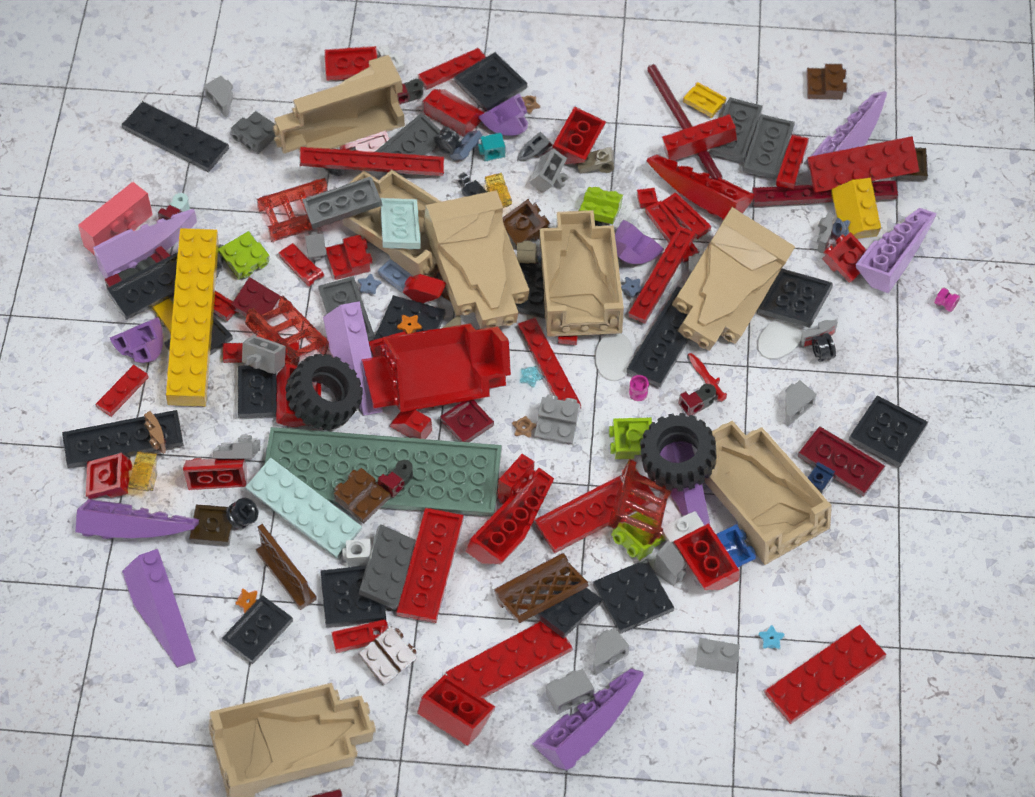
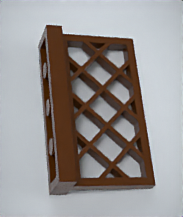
M263 524L257 526L261 546L255 549L256 554L296 606L302 610L316 601L317 596L308 586L307 580Z
M561 553L495 588L494 592L499 606L505 608L520 624L587 588L589 584L568 562L567 556ZM558 581H566L565 585H557ZM571 582H580L577 585H570ZM541 590L549 591L548 594H539ZM554 591H562L558 595H553ZM523 600H531L530 604H522ZM536 600H545L541 604H535ZM519 609L527 610L521 615L518 614Z

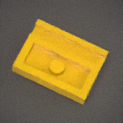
M696 82V85L683 97V103L713 118L722 105L726 103L727 97Z

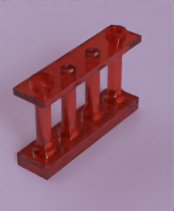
M326 178L316 179L312 182L270 195H264L256 199L258 211L266 210L271 225L268 226L271 242L313 229L302 199L328 191ZM300 200L306 214L295 217L290 203ZM283 205L289 220L278 222L273 208Z
M284 295L280 296L278 308L262 315L254 308L247 311L245 324L256 336L285 346V364L298 366L300 357L315 350L322 354V356L327 354L329 346L327 338ZM281 314L287 319V321L273 327L267 323V320ZM292 326L299 331L285 339L278 334V332ZM306 338L311 343L299 350H294L290 346V344Z
M629 459L621 473L608 527L616 529L619 523H627L650 533L648 544L652 545L656 539H660L663 533L661 525L667 499L672 491L666 490L664 485L663 487L657 486L655 480L651 481L648 477L637 473V470H635L637 462ZM635 480L660 491L659 497L634 487L632 482ZM632 494L657 505L656 512L630 501L631 499L628 496ZM625 509H631L654 519L653 524L649 525L628 516Z

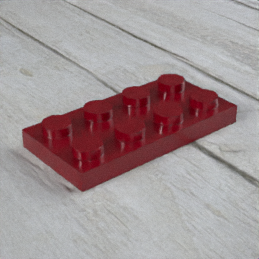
M821 426L817 428L798 453L799 458L814 467L819 462L835 471V480L863 497L885 470L884 464Z

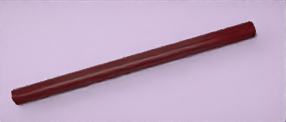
M655 64L649 65L648 73L682 130L692 127ZM707 150L697 153L712 179L718 181L719 178H723Z

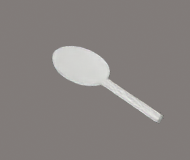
M781 319L772 321L765 327L759 337L758 349L760 354L767 359H780L787 356L799 345L803 326Z
M622 333L605 335L599 342L596 350V365L599 373L609 381H619L628 374L627 367L634 358L630 340Z

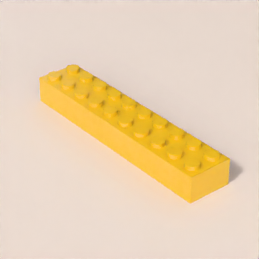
M180 228L166 387L168 405L206 406L219 246L217 229Z

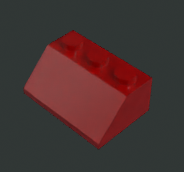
M433 89L423 99V113L449 127L452 131L463 137L482 122L479 116L485 113L445 89Z
M574 106L552 148L567 158L565 164L585 162L606 121Z
M286 363L277 374L276 424L293 428L305 426L306 424L303 423V420L295 416V411H291L289 407L290 401L286 399L287 392L285 388L288 383L287 380L297 367ZM312 382L315 391L321 396V383Z
M194 458L186 460L183 466L188 490L247 486L246 459Z
M709 523L674 541V544L704 590H722L739 581L740 570Z
M444 674L421 697L417 714L469 746L481 733L495 710V706Z

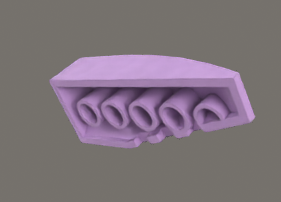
M190 209L172 215L169 220H157V223L148 226V224L142 225L136 231L132 229L126 230L93 247L99 270L105 278H108L128 268H135L140 261L154 254L155 249L159 246H162L167 251L179 241L180 228L191 229L197 223L195 210Z

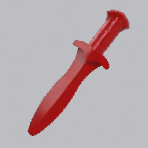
M689 353L688 356L694 369L702 376L706 384H711L715 387L717 401L722 402L726 400L727 393H724L718 386L720 378H713L699 358Z

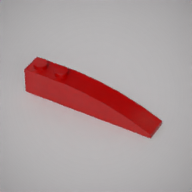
M657 154L646 160L656 173L672 188L696 205L707 210L708 213L721 217L722 220L725 219L732 207L743 214L755 194L727 180L719 178L717 181L709 178L710 174L693 172L694 168L678 166V162Z
M538 468L532 479L524 483L522 490L509 498L470 538L466 552L480 563L502 564L525 540L554 478L541 468Z

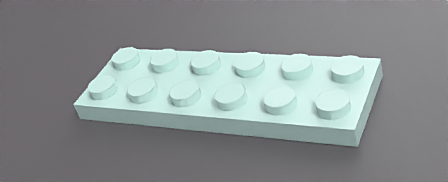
M272 458L265 463L245 487L251 494L337 559L343 553V548H346V540H353L362 530L361 525Z

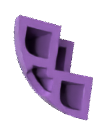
M520 93L479 116L489 129L496 133H502V135L521 134L528 127V121L524 117L527 109Z
M626 220L621 222L615 233L617 257L625 262L632 264L646 263L656 258L664 250L653 238L644 235L638 228Z
M158 317L114 335L110 337V340L122 355L134 358L135 362H151L160 355L163 347V331Z

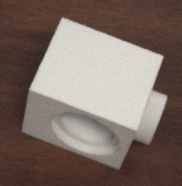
M370 539L346 540V548H343V560H347L348 567L367 565L371 552ZM354 552H361L358 555L353 554Z

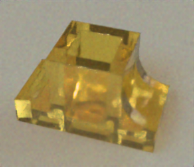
M498 173L485 176L484 181L487 192L497 191L503 208L510 207L512 199L503 174Z
M137 452L128 484L129 489L153 491L157 478V454Z

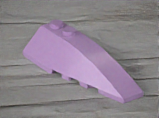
M882 91L870 95L858 107L859 111L850 114L847 117L848 122L844 125H839L832 137L827 136L811 156L865 146L877 124L887 92Z
M918 208L906 217L902 224L898 223L894 226V230L890 233L886 232L882 235V239L879 241L875 240L857 262L856 268L871 287L886 293L890 292L919 249L936 217V213Z
M360 302L340 305L323 317L330 352L333 357L341 358L340 361L347 362L350 365L349 367L356 371V377L360 378V387L363 388V395L359 408L363 415L383 412L382 407L373 408L361 360L372 358Z

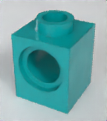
M502 133L481 136V144H478L479 154L483 155L485 161L506 157V146Z

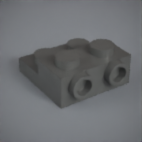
M255 111L247 119L242 117L231 127V135L235 141H240L247 149L259 154L275 140L276 136L273 130L275 123Z

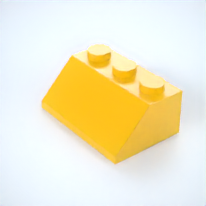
M871 178L852 180L832 189L836 216L842 221H850L849 232L857 239L877 237L881 230V224Z

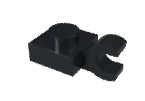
M465 172L458 175L460 178L458 183L463 187L462 194L465 197L487 193L477 180L471 182Z

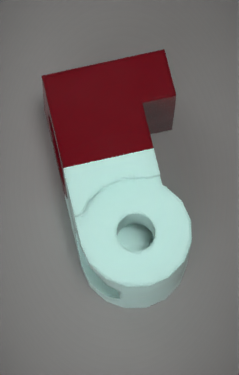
M184 193L174 195L170 205L166 209L161 207L158 211L159 220H169L172 215L190 210L188 196Z

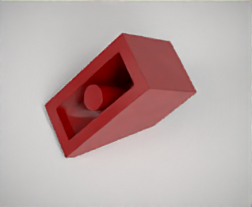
M418 274L410 276L405 281V288L402 292L413 301L426 303L438 299L447 283L436 278Z
M417 410L399 412L391 422L390 427L409 438L426 439L432 432V419Z

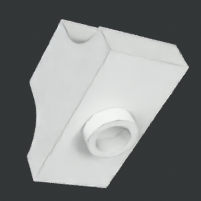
M696 511L660 527V532L666 541L669 540L675 545V540L704 526Z

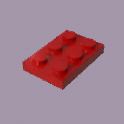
M376 46L325 49L326 81L349 79L369 68V61L377 59Z

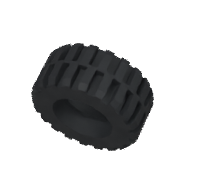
M329 354L308 356L304 361L300 362L287 380L288 383L285 388L287 392L286 399L290 401L289 407L291 411L294 410L295 416L298 419L301 418L306 425H312V428L319 429L321 427L322 430H330V428L337 429L343 426L357 411L362 402L363 388L360 387V378H357L356 371L352 370L347 362L340 361L341 358L335 356L333 358ZM312 382H318L327 386L333 392L336 402L325 400L319 396Z
M674 413L668 414L666 418L663 416L658 418L657 423L652 422L649 425V430H645L640 444L643 469L648 474V478L651 481L655 480L657 486L663 487L664 485L666 490L670 491L673 488L678 491H684L683 488L691 490L695 488L696 484H703L705 478H709L712 475V470L716 466V440L711 428L706 427V423L702 419L697 421L696 416L690 415L688 417L686 413H679V415H674ZM678 441L687 442L697 449L696 454L691 459L681 463L670 462L660 455L665 446Z

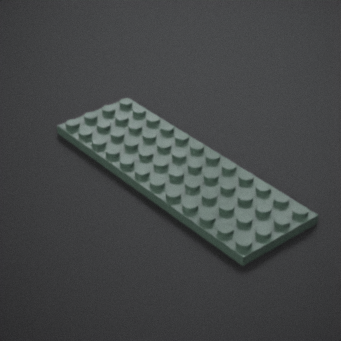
M271 427L264 465L272 458L330 503L338 504L335 502L334 489L339 483L344 484L348 480V475L353 470L364 469L376 479L378 484V478L382 474L388 476L396 468L397 462L408 460L413 465V478L394 498L391 497L381 508L424 511L425 508L455 514L492 516L495 513L502 445Z

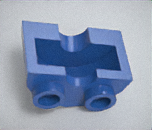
M737 524L716 534L737 567L756 559L754 548L746 545L744 541L747 539L746 534Z

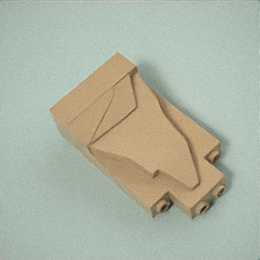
M386 55L370 60L369 68L343 81L338 86L294 99V108H292L291 113L274 118L275 126H273V130L276 136L274 139L277 147H281L283 154L297 149L300 152V147L336 149L344 144L385 130L388 132L404 127V113L397 97L398 93L403 92L402 80L390 56Z
M393 170L384 175L380 180L363 171L350 183L371 176L380 199H417L420 249L383 248L380 207L342 219L343 224L387 253L391 260L411 275L422 274L431 277L438 269V265L423 227L425 208L427 204L442 201Z
M497 191L427 204L425 208L423 227L442 279L447 283L445 287L456 316L469 315L474 312L480 329L510 326L517 323L519 312L516 304L527 301L529 295V288L503 224V206Z
M732 207L672 303L677 310L687 314L678 332L685 338L696 342L701 348L709 351L720 335L727 341L736 344L795 246Z
M593 210L557 212V228L540 229L547 337L622 333L624 306L614 225L595 226Z
M732 420L712 431L716 440L717 459L715 469L712 470V475L709 478H705V483L738 521V527L743 529L747 539L745 541L754 548L756 555L764 565L830 529L832 505L763 427L745 435Z
M328 683L210 711L209 732L227 797H255V794L273 785L354 766L355 757H357L355 745L372 741L373 733L376 732L374 721H370L368 716L370 714L368 703L364 702L362 695L340 700L338 690H334L333 684Z

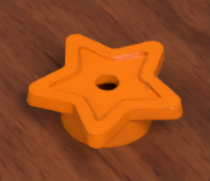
M402 315V322L397 326V329H401L406 334L415 333L417 330L422 329V327L417 323V315L412 317Z
M241 589V594L235 604L243 608L244 614L256 602L258 593L256 590L248 592L245 589Z

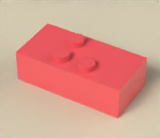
M131 182L79 223L78 227L84 247L95 255L93 247L126 230L132 229L135 231L141 224L153 216L148 193L136 183Z

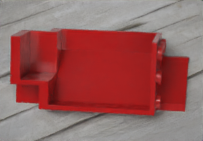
M471 323L382 338L383 345H380L382 356L361 359L373 408L394 405L398 407L400 412L490 397L489 389L506 386V376L511 375L508 338L498 326L475 330Z

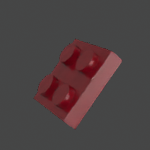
M249 277L230 308L262 327L281 296Z
M475 400L462 401L440 416V421L459 442H471L494 426V421Z

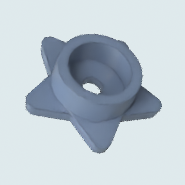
M840 218L836 219L832 226V233L836 235V240L842 234L846 236L850 233L848 230L849 220L842 221Z
M369 274L367 278L358 279L361 285L360 293L376 294L377 287L382 284L380 280L374 279L372 274Z
M625 277V284L621 286V290H624L627 295L633 298L643 289L640 286L641 280H632L629 277Z

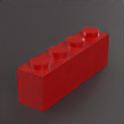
M730 114L662 136L666 156L673 161L737 140L736 127Z

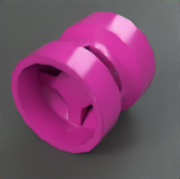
M943 287L939 291L934 303L938 306L942 305L947 311L952 312L958 304L960 296L956 293H950L948 289Z
M636 375L631 378L629 388L631 399L643 401L647 398L649 381L646 377Z

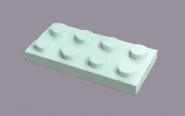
M381 198L383 205L380 206L383 248L420 249L417 199Z

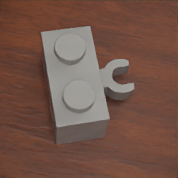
M552 148L542 156L529 183L542 193L551 188L554 183L558 188L564 187L565 184L561 182V179L566 181L569 177L565 173H560L567 158Z
M252 335L243 342L242 362L255 369L259 368L268 373L275 374L285 365V346Z

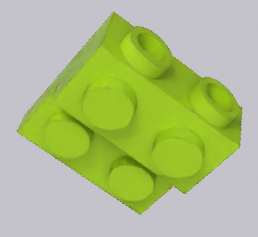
M588 186L579 211L593 210L594 220L614 224L622 206L623 195L617 191H605L600 187Z
M249 231L218 248V253L238 280L243 277H249L253 271L258 268L262 269L269 263L270 255Z
M652 417L613 418L612 426H609V438L613 437V442L610 443V453L614 454L615 460L634 459L635 455H641V440L645 430H649Z
M639 510L617 523L611 534L616 544L624 546L627 549L628 555L636 557L639 561L651 554L656 546L666 541L660 532V526L643 510Z

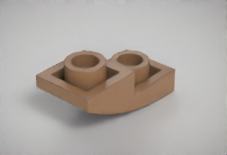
M148 411L144 414L146 421L144 425L151 437V440H149L150 444L155 450L159 449L164 454L166 453V444L161 426L154 414Z

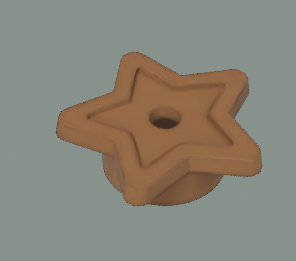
M522 96L528 114H531L534 109L541 107L536 102V96Z
M527 416L512 422V425L516 428V437L525 435L531 438V431L537 426Z

